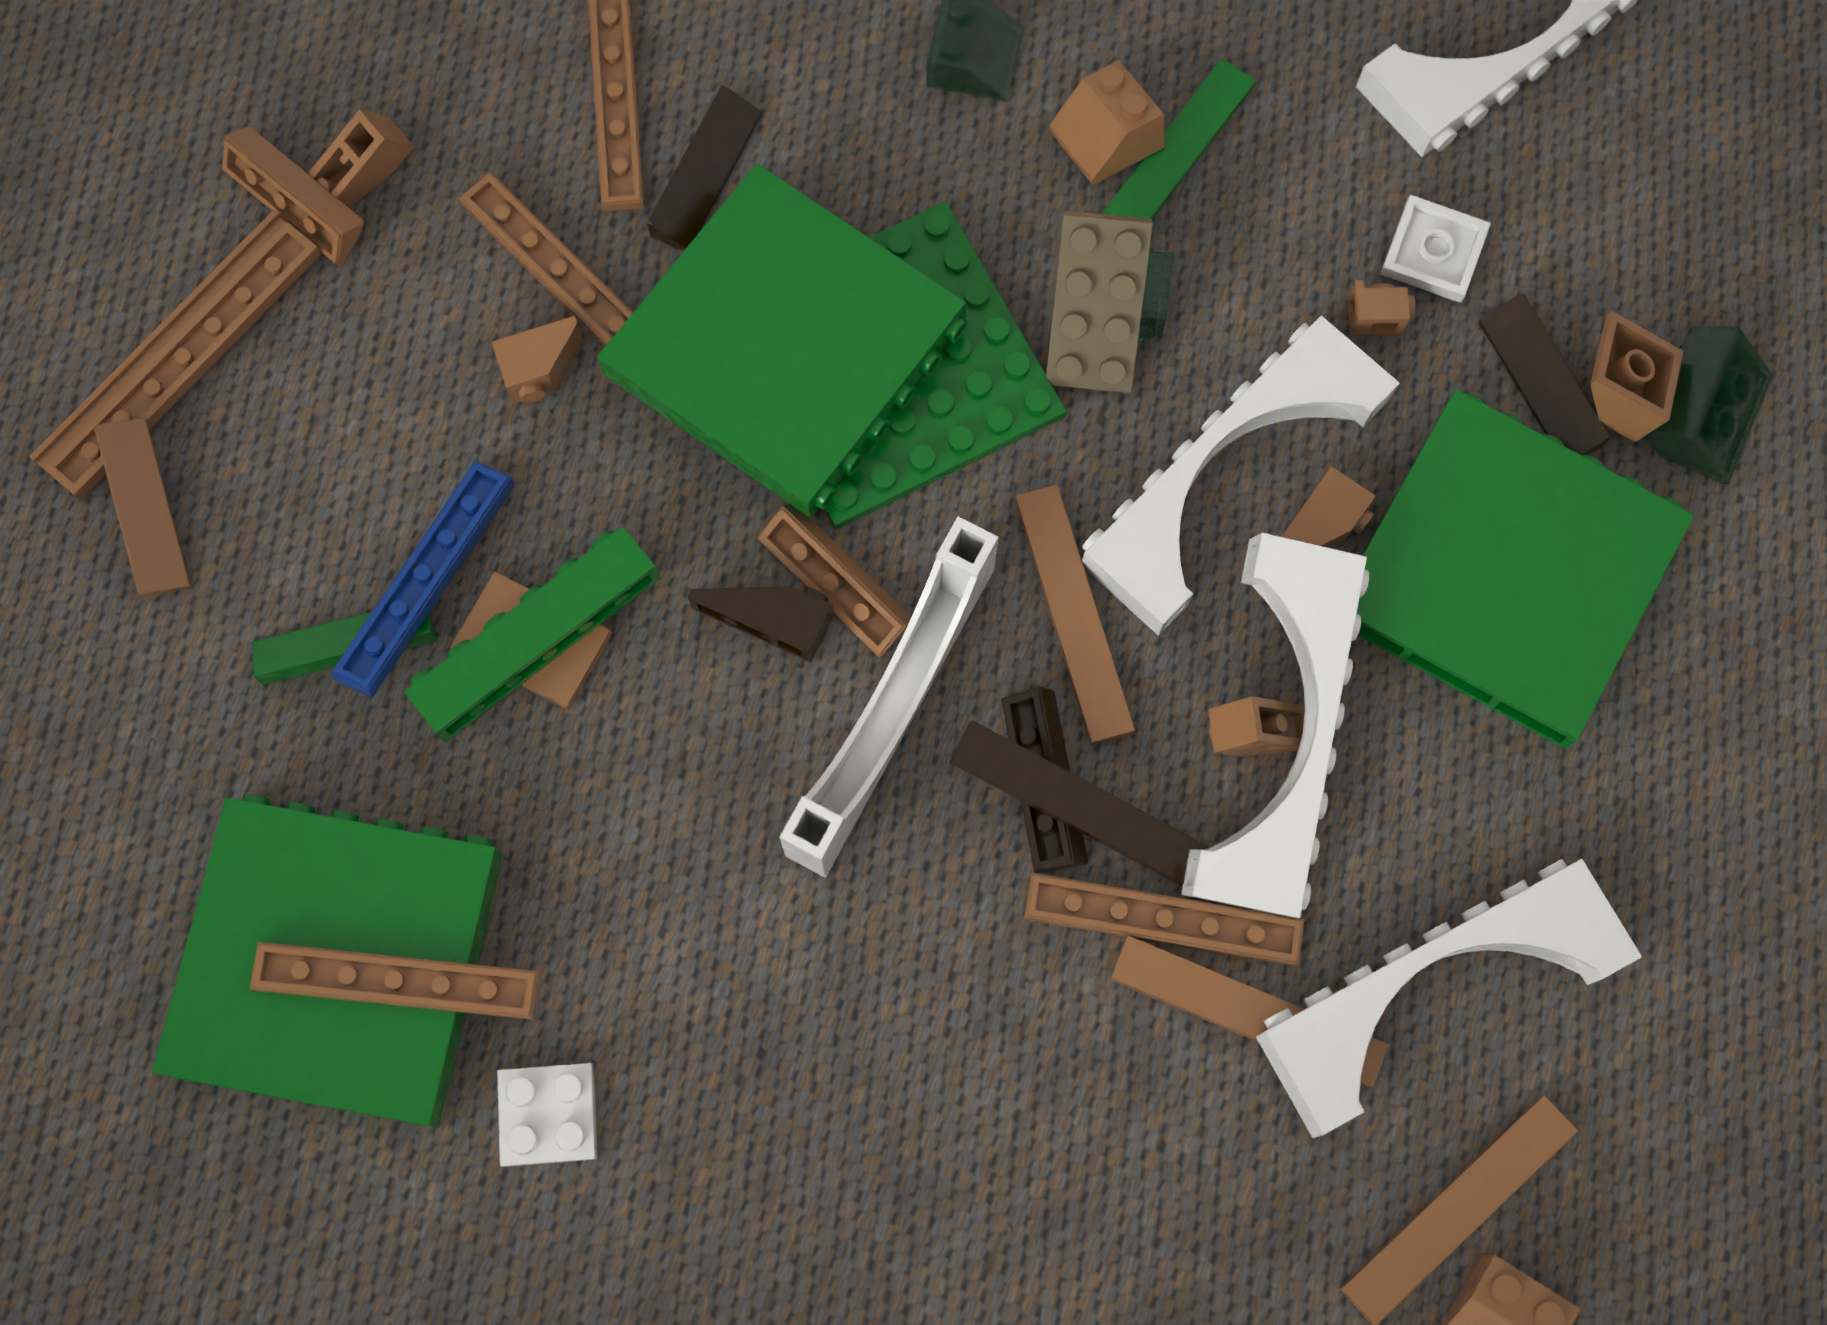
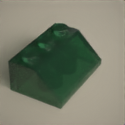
M1690 326L1683 344L1679 347L1683 350V356L1670 419L1645 437L1662 458L1716 482L1729 485L1773 374L1739 326Z

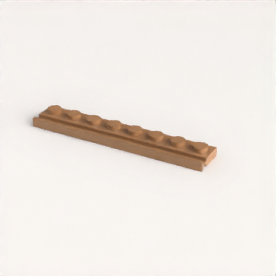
M272 211L29 457L81 501L106 475L94 426L103 423L145 418L150 430L322 255L318 246L291 224L281 219L275 211Z

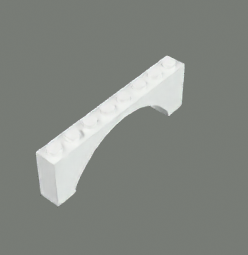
M1572 0L1570 7L1546 32L1522 46L1491 56L1469 59L1430 57L1402 51L1395 43L1363 67L1356 88L1421 157L1434 148L1440 152L1456 138V131L1464 125H1467L1468 128L1474 127L1486 116L1489 111L1487 108L1496 101L1500 105L1506 103L1518 91L1521 82L1527 78L1531 82L1535 81L1550 66L1549 61L1557 55L1561 59L1567 57L1580 44L1582 36L1588 32L1592 36L1596 35L1611 20L1610 15L1618 9L1622 13L1628 11L1638 0Z
M1322 315L1311 326L1306 323L1302 324L1290 337L1288 343L1291 346L1282 355L1277 351L1274 352L1261 366L1259 372L1262 375L1253 384L1248 380L1245 381L1232 395L1230 401L1233 404L1224 413L1216 410L1201 427L1204 433L1194 443L1190 439L1186 440L1173 454L1172 459L1175 462L1165 472L1160 468L1157 469L1142 486L1145 492L1135 502L1130 498L1127 499L1112 516L1115 522L1105 532L1100 528L1097 529L1083 544L1082 548L1085 550L1082 559L1083 567L1158 636L1189 605L1194 594L1185 586L1181 567L1179 546L1180 522L1187 493L1198 474L1208 462L1228 444L1241 436L1263 426L1285 420L1308 417L1354 420L1364 427L1392 398L1400 383Z
M960 517L956 518L936 554L933 568L911 620L871 699L831 764L805 796L801 797L779 837L787 858L825 878L827 877L994 572L998 536Z
M1260 533L1249 539L1241 583L1252 585L1268 603L1281 622L1293 646L1300 666L1304 687L1305 716L1303 734L1296 759L1288 777L1276 796L1263 811L1244 828L1226 840L1206 850L1190 849L1181 895L1293 918H1300L1301 910L1307 908L1311 896V885L1307 883L1309 867L1315 863L1319 853V839L1315 837L1318 819L1321 820L1324 817L1328 804V795L1323 792L1326 775L1331 774L1336 761V749L1332 747L1335 730L1340 728L1344 718L1345 708L1344 704L1340 703L1343 685L1348 684L1353 669V661L1348 658L1351 641L1357 638L1361 626V616L1356 614L1359 597L1365 594L1369 583V571L1365 570L1366 556L1266 533Z
M1563 859L1551 864L1538 872L1542 881L1528 887L1525 880L1516 883L1500 892L1504 900L1500 904L1490 908L1485 900L1461 914L1465 923L1451 930L1448 923L1445 922L1422 935L1426 944L1412 951L1409 944L1406 943L1383 956L1388 965L1375 972H1372L1369 965H1366L1344 977L1348 985L1344 989L1333 994L1329 986L1305 998L1304 1001L1308 1008L1293 1016L1289 1008L1264 1021L1268 1030L1256 1036L1312 1138L1322 1136L1365 1112L1359 1103L1360 1081L1366 1050L1375 1026L1386 1006L1400 988L1429 964L1442 958L1466 952L1486 950L1508 951L1535 956L1559 964L1580 974L1585 983L1589 985L1642 958L1583 859L1569 866L1565 864Z

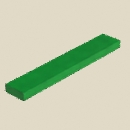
M1221 58L1164 132L1165 148L1144 158L1102 214L1152 218L1153 220L1252 91L1256 80Z

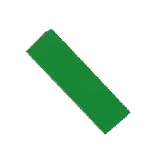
M431 611L406 649L437 641ZM372 612L254 641V678L262 685L335 667Z

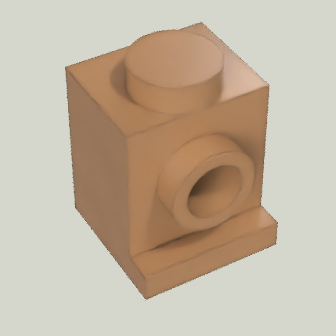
M1355 280L1347 296L1350 337L1401 336L1408 322L1413 321L1415 316V298L1413 295H1408L1407 287H1394L1388 283H1380L1364 288V280Z

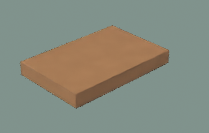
M494 571L450 648L463 640L468 639L471 641L484 631V625L489 619L501 612L507 614L519 605L520 598L529 588ZM599 625L521 686L570 710L612 636L611 630Z

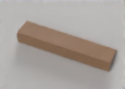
M244 127L225 135L222 169L269 209L275 211L281 219L291 224L317 245L320 251L338 266L343 264L363 229L364 220L253 128Z
M141 418L95 425L96 438L139 595L152 598L191 587L147 419Z
M791 504L783 505L757 539L806 587L826 595L829 598L828 603L833 606V613L879 658L883 657L903 637L912 616L811 518Z

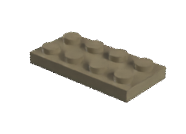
M1063 211L1046 379H1049L1052 386L1132 392L1153 225L1152 218Z

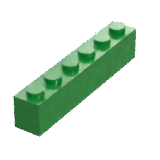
M623 526L615 532L607 531L600 535L593 542L592 549L579 559L572 558L563 563L556 571V577L544 586L536 585L530 588L520 598L519 605L507 614L501 612L493 616L484 625V631L474 639L459 642L450 649L446 660L434 669L428 667L413 677L410 682L411 686L403 692L445 743L660 580L655 565Z

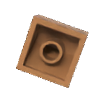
M1120 60L1083 78L1049 125V130L1092 185L1165 148L1164 113Z
M1613 311L1609 312L1605 318L1590 384L1599 421L1604 426L1637 442L1669 421L1683 350Z
M1480 1254L1442 1325H1573L1581 1309L1495 1254Z

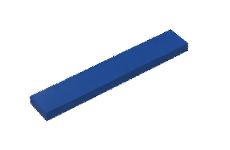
M474 461L330 673L335 681L369 697H374L515 484L512 477Z

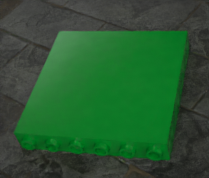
M756 163L599 353L597 359L603 375L811 518L818 508L824 510L830 505L838 491L836 485L845 474L851 476L858 469L864 458L862 452L871 441L876 443L883 437L890 425L889 418L897 407L904 409L909 404L916 392L915 384L922 375L929 376L934 372L942 358L940 352L949 341L955 343L962 336L968 324V321H966V302Z
M1455 389L1362 556L1367 557L1365 570L1369 571V583L1365 594L1359 597L1356 614L1361 616V626L1358 636L1566 749L1580 737L1686 533L1694 514L1684 510L1678 501L1669 497H1660L1644 489L1638 480L1629 476H1620L1606 469L1602 462L1595 457L1580 455L1570 450L1557 437L1534 431L1525 426V423L1519 417L1509 413L1502 414L1487 406L1485 401L1479 396L1472 393H1462Z
M245 793L242 800L226 798L152 1073L439 1128L466 1013L253 991L250 989L257 944L258 942L477 965L503 854L496 847H492L493 841L491 839L481 836L465 835L464 841L447 838V831L432 827L421 826L420 833L403 830L404 824L389 819L376 818L375 825L358 822V815L340 810H332L330 817L314 814V807L297 802H288L286 808L270 806V799L254 794Z

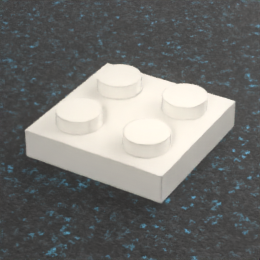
M1409 195L1380 275L1461 303L1466 295L1491 223Z
M583 1063L497 1070L500 1166L597 1159L594 1064Z

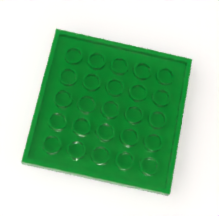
M946 201L869 237L966 302V321H968V324L958 341L955 343L949 341L940 352L942 358L934 372L929 376L923 374L915 384L916 392L909 404L904 409L897 407L889 418L890 425L883 437L876 443L871 441L862 452L864 458L858 469L851 476L845 474L836 485L838 488L837 494L830 505L824 509L835 530L1066 417L1067 411L1049 379H1046L1045 372Z

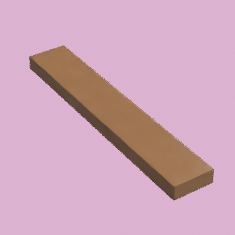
M588 0L601 206L603 212L645 208L630 0Z
M491 172L458 198L461 205L604 346L608 344L632 315L633 311Z
M1058 484L1015 495V503L1090 745L1132 735L1135 732V728Z
M1033 872L1031 873L1024 915L1025 920L1123 937L1129 935L1140 940L1296 967L1299 965L1305 919Z
M1129 935L1125 939L1109 979L1258 1042L1256 1036L1268 1030L1264 1023L1268 1018L1289 1008L1293 1016L1305 1010ZM1371 1037L1362 1068L1361 1086L1368 1089L1374 1087L1389 1044Z
M258 942L250 989L260 992L534 1020L541 973L539 971Z
M1545 1095L1539 1096L1339 1289L1371 1325H1378L1570 1140L1578 1130Z

